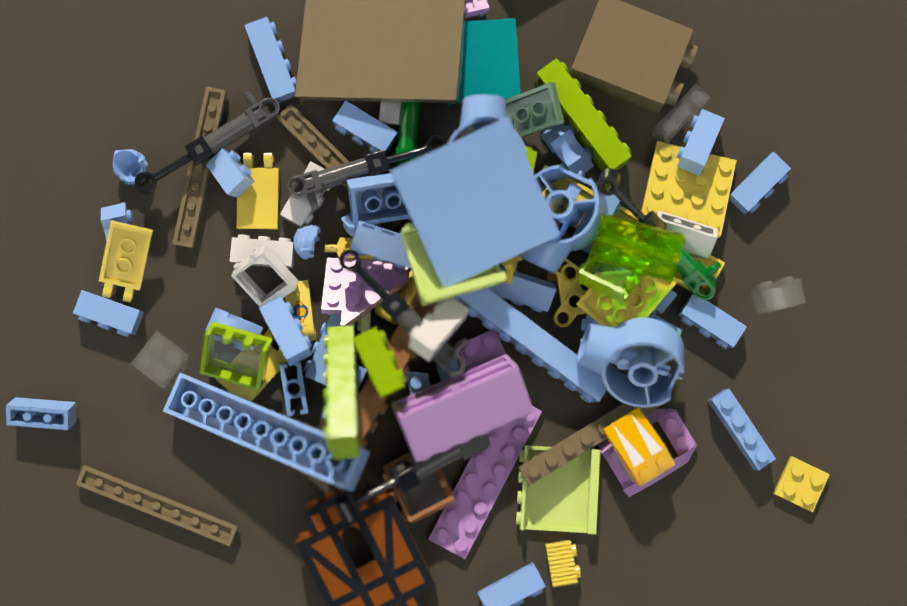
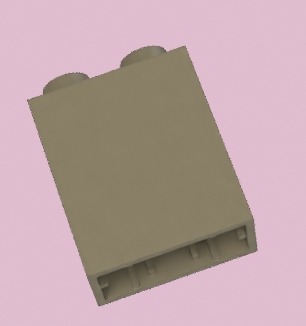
M599 0L571 68L570 76L572 79L576 78L580 84L658 114L664 103L675 106L684 83L676 81L674 78L679 66L689 69L694 60L698 46L689 43L694 29L620 0Z

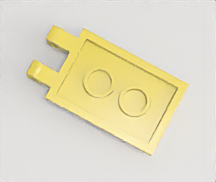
M243 153V163L251 171V177L255 182L237 198V229L278 230L279 168H273L274 155L272 153H264V168H253L254 156L252 153Z
M116 221L110 222L99 281L105 283L102 293L103 297L111 298L114 285L125 287L123 301L131 303L134 289H141L153 230Z
M269 328L264 336L274 339ZM272 345L270 346L266 379L260 391L217 378L216 380L231 394L252 402L280 372L279 363L287 364L288 362L280 348L277 351ZM255 346L254 350H242L231 363L259 371L263 348Z

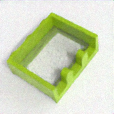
M610 228L608 233L600 238L597 248L591 250L586 263L580 265L577 275H579V285L583 284L617 300L623 307L654 263L655 248Z
M213 321L204 336L200 374L260 391L266 379L270 346L273 338Z

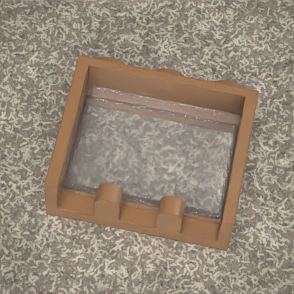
M411 452L383 466L385 472L382 475L385 481L392 479L388 469L405 460L408 462L415 460ZM442 469L419 480L420 485L403 494L396 487H393L394 490L391 491L395 502H400L403 508L400 510L403 519L411 524H415L427 516L458 502Z

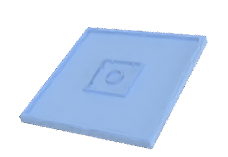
M509 117L503 118L390 171L443 288L453 286L560 235Z

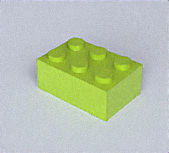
M375 327L352 338L381 398H385L405 388L404 383L407 382L403 371L401 369L397 370L395 363L398 361L392 349L388 351L386 344L389 342L383 330L378 331Z

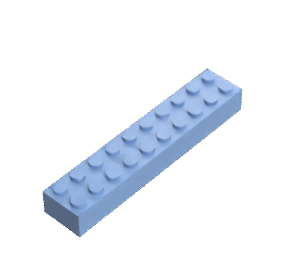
M182 373L179 374L163 410L168 414L351 492H354L370 454L369 451L360 448V458L333 459L332 451H328L324 432Z

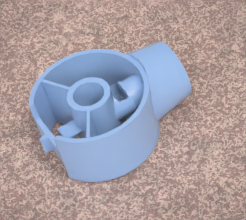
M496 95L465 97L462 103L460 126L451 136L448 144L469 132L478 131L506 118L505 99ZM516 132V135L527 158L525 145L519 134Z
M561 165L551 166L538 172L535 178L541 192L543 193L546 188L550 191L549 196L546 198V203L560 235L518 256L544 270L556 274L571 251L580 250L593 243L602 233L608 217L607 200L604 195L599 193L597 184L592 179L584 178L585 174L581 170L578 174L564 169ZM569 177L592 186L595 199L577 201L576 198L581 187L570 183L567 191L555 190L552 183ZM569 203L568 210L560 214L562 206ZM594 211L590 223L582 232L572 238L561 240L568 227L575 226L581 221L584 212Z
M652 318L627 320L615 328L589 324L579 347L577 363L602 375L607 390L619 401L635 407H654L671 400V389L676 379H683L684 344L674 328ZM674 358L677 364L672 374H670L671 366L664 363ZM613 364L620 369H627L628 376L617 370Z

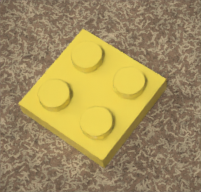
M790 456L773 494L813 512L830 474Z

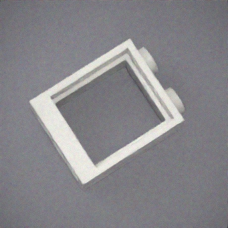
M267 245L260 249L259 247L255 248L249 254L250 257L245 261L243 259L239 260L233 266L235 269L231 276L259 307L279 297L283 299L296 289L298 283L297 278ZM261 257L284 280L283 283L268 294H265L244 271Z

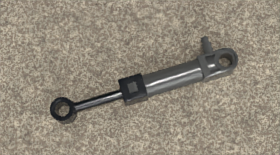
M250 91L245 92L246 100L251 106L245 110V113L205 137L201 136L185 146L186 155L156 173L152 174L143 171L137 174L134 180L137 190L144 195L152 194L157 188L158 180L183 165L193 161L198 166L212 158L213 154L222 148H225L253 130L257 131L274 121L279 115L280 106L278 101L267 97L257 102ZM271 105L275 108V111L268 114L264 111V107ZM145 178L151 180V185L148 188L140 186L141 181Z
M433 135L424 144L425 146L389 157H386L385 151L382 150L365 155L364 158L320 171L313 170L291 177L287 183V189L290 196L295 199L307 197L312 210L315 211L318 210L315 194L346 184L348 179L389 173V165L432 152L431 144L434 142L439 143L441 147L447 145V142L442 136ZM295 183L303 184L304 188L302 191L294 192L292 190V186Z
M348 249L341 253L339 263L343 270L349 273L356 272L383 300L380 307L409 335L416 326L420 328L423 319L395 290L389 295L361 266V258L356 251ZM348 256L356 258V263L353 266L345 265V259ZM463 337L453 347L445 342L432 357L445 373L451 377L460 376L465 370V361L458 353L465 347L468 340ZM452 360H456L460 363L461 368L457 372H452L448 364Z
M488 435L473 437L469 442L457 444L447 452L434 454L426 461L416 462V460L408 462L405 460L388 469L392 479L357 498L352 492L340 494L335 498L334 503L342 521L351 522L356 520L362 513L360 505L393 487H396L403 494L420 485L419 480L461 457L466 460L487 449L490 446Z

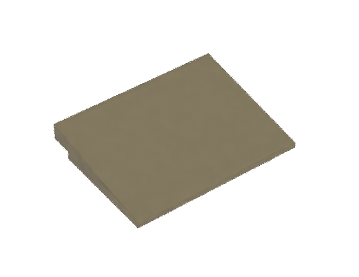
M306 0L295 97L299 100L459 103L466 0Z

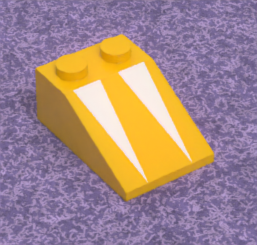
M638 407L603 429L631 481L640 487L676 465L666 446Z

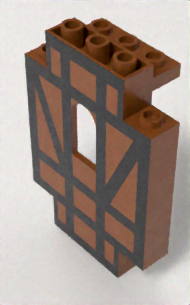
M361 479L358 480L354 492H352L356 498L368 492L365 483L363 484ZM335 488L325 493L326 497L320 500L314 498L306 503L307 506L304 507L303 512L313 531L306 530L299 534V538L296 539V546L327 606H424L419 594L435 587L436 583L391 492L388 494L384 492L376 496L374 501L369 500L360 505L361 515L351 522L342 521L334 503L337 496L351 491L343 488L337 491ZM349 526H355L361 530L375 560L357 569L341 537L343 530Z

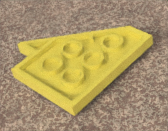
M662 268L649 269L623 307L617 300L587 287L589 290L576 305L599 325L615 328L627 320L647 318L678 281ZM634 270L595 273L594 276L622 288L626 283L627 277L631 276Z

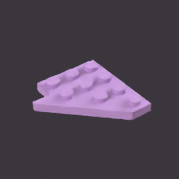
M327 258L321 308L322 314H341V326H350L383 302V300L356 272L349 273L344 271L339 263V258ZM345 259V265L353 266L356 263V259ZM361 259V266L389 295L394 290L398 291L408 283V267L399 268L389 261L380 262L377 260Z

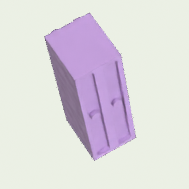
M507 354L467 370L460 376L451 377L391 403L406 444L416 462L426 461L432 455L439 452H447L457 444H465L473 437L486 435L490 430L496 427H504L510 421L524 418L534 411L519 368Z

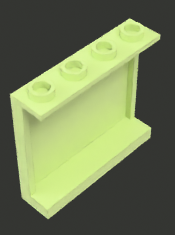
M414 223L406 224L400 233L422 306L500 285L507 280L505 271L501 272L499 264L453 286L443 288Z
M524 445V449H520L519 462L525 464L551 447ZM587 450L528 486L519 471L518 483H522V491L517 493V504H521L520 512L516 513V525H520L519 529L596 534L600 450Z

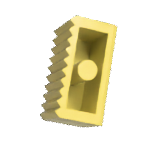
M570 540L545 544L552 586L558 587L578 583L577 578H580L581 574L579 565H575L574 557H577L576 545L571 544Z

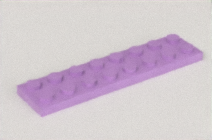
M532 406L534 411L529 413L528 416L512 420L508 425L496 427L487 433L490 446L470 458L453 491L458 502L444 508L428 540L464 559L466 558L520 455V449H523L540 417L541 410Z

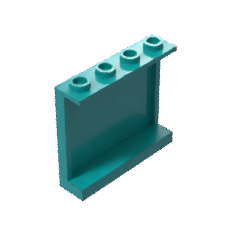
M516 19L465 21L459 103H463L465 97L473 95H496L508 99L521 94ZM448 103V107H451V104L459 103Z

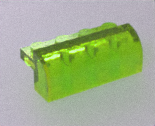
M603 213L598 234L594 239L590 259L673 282L686 235Z

